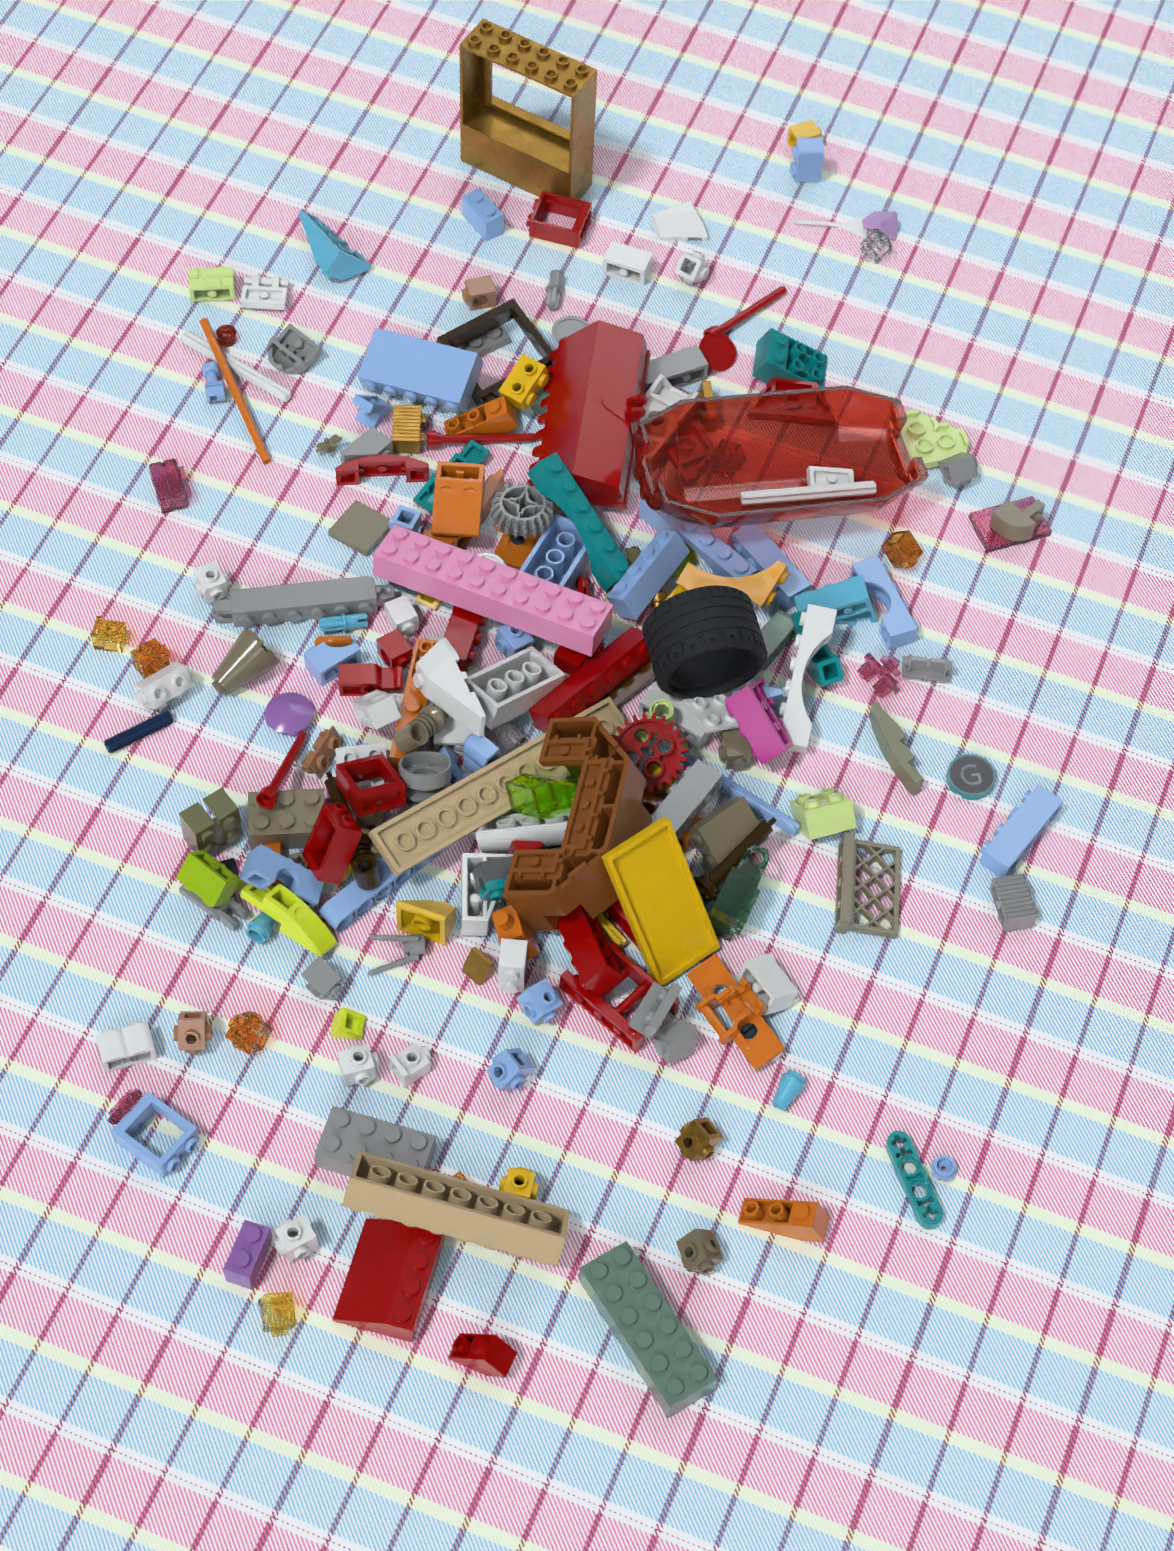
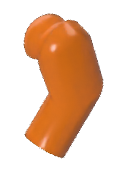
M319 636L315 639L314 644L317 646L324 642L332 647H345L352 644V638L350 636Z

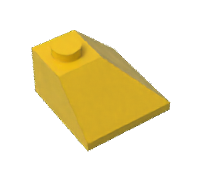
M434 900L397 901V930L411 935L423 933L424 939L445 946L456 922V908L447 902H437Z

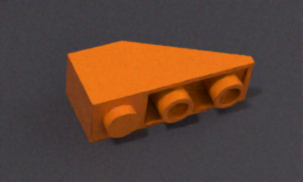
M503 395L444 421L446 435L503 434L519 428L516 408Z
M744 1198L738 1223L796 1240L824 1242L830 1217L819 1202Z

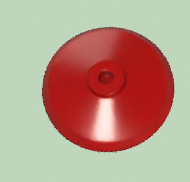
M711 332L701 339L699 349L708 362L710 369L724 371L733 365L736 358V349L734 343L727 335L720 332Z

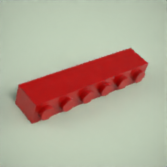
M630 627L528 709L536 729L547 732L550 718L574 717L590 708L650 658L642 630Z

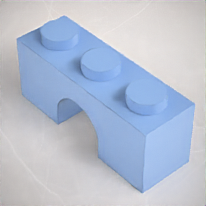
M261 844L247 854L240 878L260 890L265 889L278 879L284 887L293 892L311 909L318 905L324 882L317 881L310 869L304 868L295 863L294 860L286 858L274 852L270 847Z

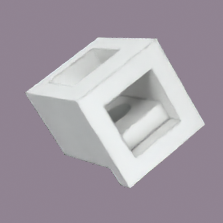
M414 1043L397 1055H391L389 1057V1067L403 1087L406 1088L431 1071L430 1060H432V1057L425 1046L419 1048Z

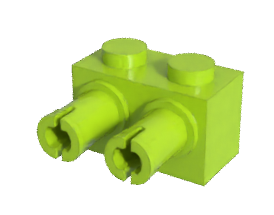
M205 850L188 853L176 876V879L183 883L185 889L194 892L202 899L205 905L213 908L228 904L233 893L241 891L245 886V881L241 880L239 875L232 873L226 868L224 863L221 864V861L213 858Z

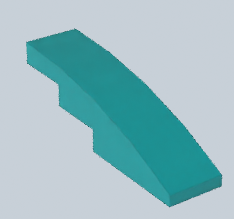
M471 439L460 454L456 452L449 462L484 464L491 456V453L488 449ZM436 472L413 499L415 504L431 514L433 513Z

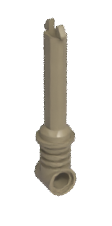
M424 706L419 710L416 718L395 732L394 743L400 751L408 753L426 744L433 734H439L445 729L446 718L449 714L438 706Z

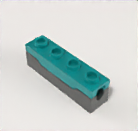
M513 856L480 862L472 871L481 900L491 899V901H498L504 898L502 894Z

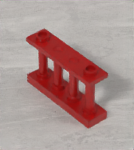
M607 940L623 977L601 995H598L592 990H585L578 981L579 974L573 975L567 969L560 975L559 988L636 1054L643 1047L644 1035L631 1028L623 1015L648 992L654 982H658L623 954L615 942ZM629 977L638 987L617 1007L608 1005L604 998L623 980ZM678 997L669 1010L674 1016L679 1010L680 1001Z

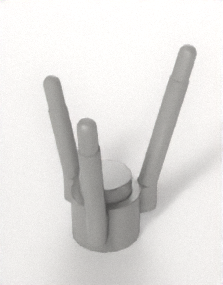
M424 934L407 936L370 935L369 938L371 940L402 941L403 952L409 953V956L370 970L368 975L372 976L410 961H419V955L425 954Z

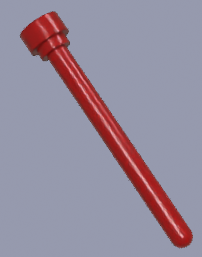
M780 286L722 325L710 326L704 330L703 336L711 332L726 333L783 296L787 291L786 288Z
M427 430L428 449H437V446H442V444L469 443L471 439L477 443L536 441L535 433L441 435V432H437V430Z
M302 731L298 734L269 786L263 787L259 791L256 801L260 807L272 809L279 799L278 789L308 738L306 732Z

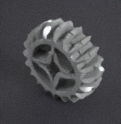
M519 481L518 485L510 483L508 488L502 486L500 492H496L491 501L490 515L499 532L505 531L506 536L513 534L515 539L518 536H523L526 539L528 535H531L535 538L537 533L543 534L545 529L551 525L554 519V505L552 500L539 493L535 486H531L530 482L527 485H522Z

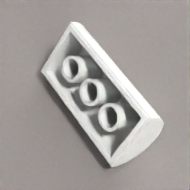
M571 807L504 814L478 829L475 833L478 846L482 853L508 852L513 840L540 841L543 844L542 848L562 846Z

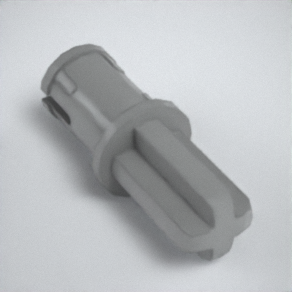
M552 270L550 272L549 284L546 286L547 296L545 305L549 310L558 308L560 295L563 293L562 280L564 274L560 270Z

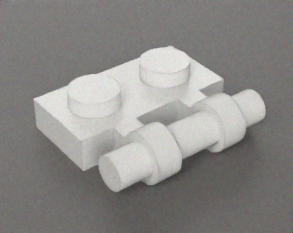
M261 275L244 277L240 299L241 308L285 310L289 279H281L280 276L261 278Z

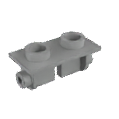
M909 654V656H903L902 677L950 683V671L952 670L953 661H948V658L926 659V657Z

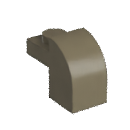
M1038 499L1022 511L1008 500L993 511L989 526L1005 539L1011 541L1027 540L1033 536L1035 526L1042 521L1045 504Z

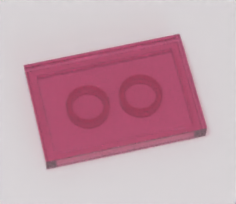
M1033 496L1011 502L1024 511L1035 502ZM1003 504L970 512L968 516L987 553L1051 536L1052 532L1045 517H1043L1042 521L1035 526L1031 538L1024 541H1011L1003 538L989 526L993 511Z

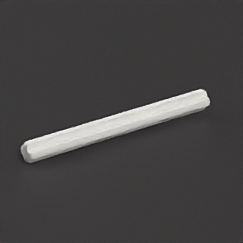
M188 330L181 335L182 343L217 362L207 341ZM222 350L232 372L283 402H287L291 398V390Z
M874 481L745 491L741 493L740 501L742 505L746 506L874 495L877 487Z

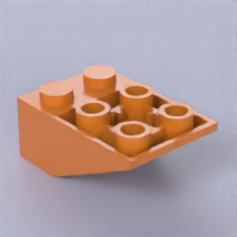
M437 462L431 535L479 538L485 488V464Z

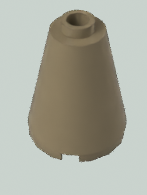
M245 629L240 633L211 676L213 679L211 685L220 694L225 692L229 695L275 668L279 661L270 649L267 650L263 645L264 642L255 633Z

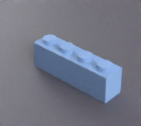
M755 521L732 533L730 547L757 569V573L769 568L778 560L789 567L787 572L790 574L783 585L779 584L775 590V593H777L775 602L779 605L781 604L786 611L796 606L794 596L804 591H811L812 584Z
M660 529L608 594L607 599L620 617L636 620L690 552L677 531Z
M1039 784L1033 791L1028 790L1021 800L1022 805L1019 808L1015 806L1007 818L1008 822L1005 825L1001 823L994 833V839L992 841L987 840L980 850L982 857L979 864L999 877L1008 876L1059 814L1063 800Z

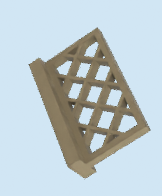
M844 833L838 844L835 933L845 934L846 930L894 939L898 937L901 847L855 839V834ZM857 848L865 849L871 856L863 860L857 854ZM882 853L893 854V862L887 865L879 855ZM873 859L882 867V870L876 874L867 865ZM860 868L870 877L865 882H862L856 875V871ZM885 872L893 880V883L888 887L879 878ZM872 881L882 890L875 896L866 887ZM859 890L869 898L863 905L855 897V893ZM884 894L892 901V906L888 909L878 900ZM871 903L881 912L875 918L865 909ZM861 912L869 922L865 925L854 923V915ZM885 916L891 923V930L882 928L877 921Z

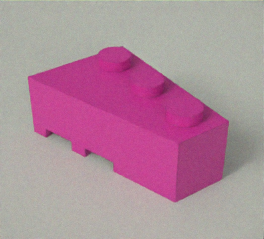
M764 678L753 682L724 699L728 713L736 719L739 724V732L744 738H747L751 745L753 756L760 760L761 764L793 746L782 718L777 719L772 710V706L775 705L773 698H767L762 687L766 684Z

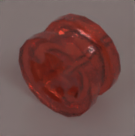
M222 325L216 330L217 341L220 346L231 347L236 344V329L233 326Z

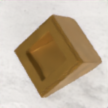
M473 947L463 965L462 971L480 986L493 975V961L477 947Z

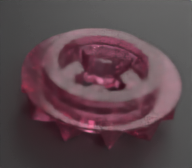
M138 1088L134 1091H127L109 1111L110 1117L107 1121L112 1125L120 1122L140 1100L142 1092Z

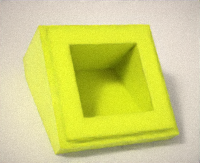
M342 1007L334 1014L330 1036L361 1040L366 1015Z

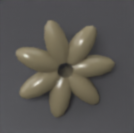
M337 434L333 435L330 439L325 438L324 442L316 445V453L322 450L328 453L335 451L338 445L337 442L343 438L338 437Z

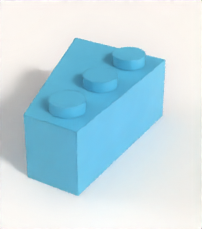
M863 575L852 576L844 581L827 584L824 587L812 591H804L794 596L798 612L807 609L808 604L836 609L835 624L848 622V625L852 626L857 624L856 621L870 619L871 623L878 622Z

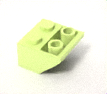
M833 787L823 788L820 790V793L813 795L810 793L800 794L796 797L797 799L789 801L796 821L801 824L800 831L802 835L809 840L857 828L852 799Z

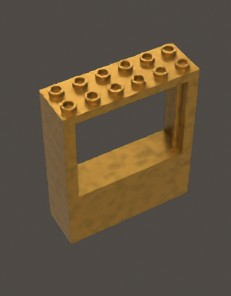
M483 18L459 44L461 161L537 197H540L542 191L580 200L592 186L597 69ZM492 62L571 97L570 130L493 96Z

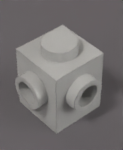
M961 452L938 461L945 484L965 485L971 482V478L979 476L977 460L971 453Z
M320 956L301 974L308 982L305 987L316 998L319 995L324 999L328 995L332 998L342 988L340 983L343 979Z
M685 1019L670 1024L667 1023L658 1028L654 1040V1049L668 1064L693 1055L698 1036Z

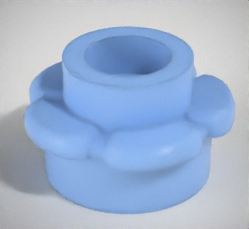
M946 1155L937 1157L930 1165L931 1173L937 1180L950 1181L957 1172L955 1161Z

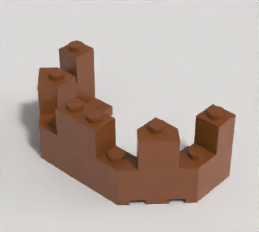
M595 716L550 718L539 763L543 767L565 766L573 777H579L561 849L514 850L502 896L533 931H556L559 916H566L580 904L594 919L615 903L619 898L613 884L610 882L611 879L601 856L652 824V816L641 803L643 792L649 786L646 779L631 758Z

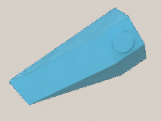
M300 210L299 216L314 259L322 269L321 273L329 279L335 277L339 280H345L371 268L372 265L358 251L355 250L353 252L348 248V243L333 234L334 231L318 217Z

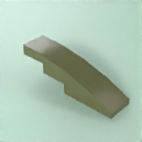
M875 701L871 705L869 714L875 738L896 777L908 792L914 796L921 791L923 777L913 768L915 756L905 746L907 734Z

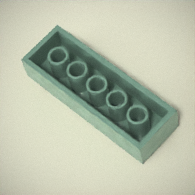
M627 1241L579 1268V1282L667 1418L672 1417L715 1391L718 1378Z

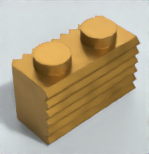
M394 405L392 427L393 453L419 454L420 445H425V431H421V427H426V413H422L421 405Z

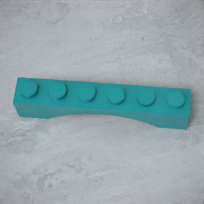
M554 453L540 460L527 472L528 476L539 493L548 497L567 514L586 547L592 574L604 592L611 589L620 581L630 567V564L558 454Z

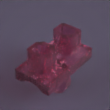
M870 653L864 656L865 663L857 671L859 676L866 683L875 675L880 679L872 686L880 698L888 695L891 691L896 695L900 688L897 686L898 682L891 673L895 677L901 674L897 669L900 661L896 657L888 659L886 656H883L880 659V662L883 664L882 666Z

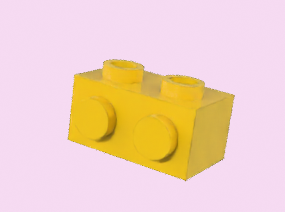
M522 354L498 392L500 396L504 395L513 406L526 412L528 407L535 403L539 390L548 383V370L545 365Z

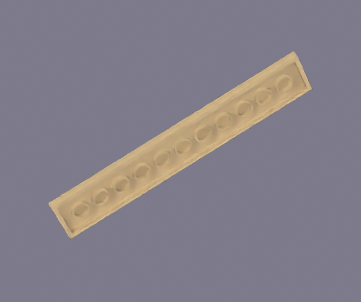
M610 696L574 716H595L610 735H619L616 730L617 726L625 728L624 717ZM546 732L371 830L368 836L394 876L397 877L477 831L481 826L491 823L571 777L572 775L565 766L543 767L539 763Z

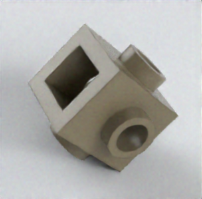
M695 1228L676 1241L681 1261L686 1267L687 1272L707 1274L715 1269L716 1264L724 1260L719 1242L715 1239L712 1230Z

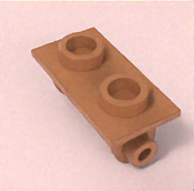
M331 726L329 730L325 729L319 733L312 746L316 751H309L301 762V769L306 773L314 771L318 779L322 778L336 755L335 748H340L343 743L334 726Z

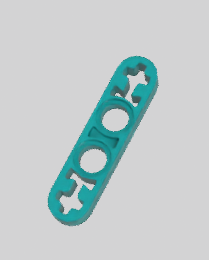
M894 1131L887 1138L886 1152L918 1224L926 1230H934L942 1221V1208L910 1137L905 1132ZM894 1140H897L898 1143H904L902 1147L904 1156L900 1157L901 1151L899 1147L893 1146ZM907 1162L912 1163L916 1167V1171L913 1174H907L902 1170L901 1165ZM915 1186L923 1187L927 1195L923 1198H918L913 1195L912 1188ZM928 1203L927 1209L931 1215L935 1214L933 1221L930 1218H924L926 1214L924 1205Z

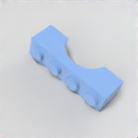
M878 556L852 563L849 577L863 575L870 596L879 600L887 610V614L881 618L879 634L887 649L892 650L914 643L918 632L917 621L910 616L908 605L898 594V587L895 582L891 581L887 566L882 564Z

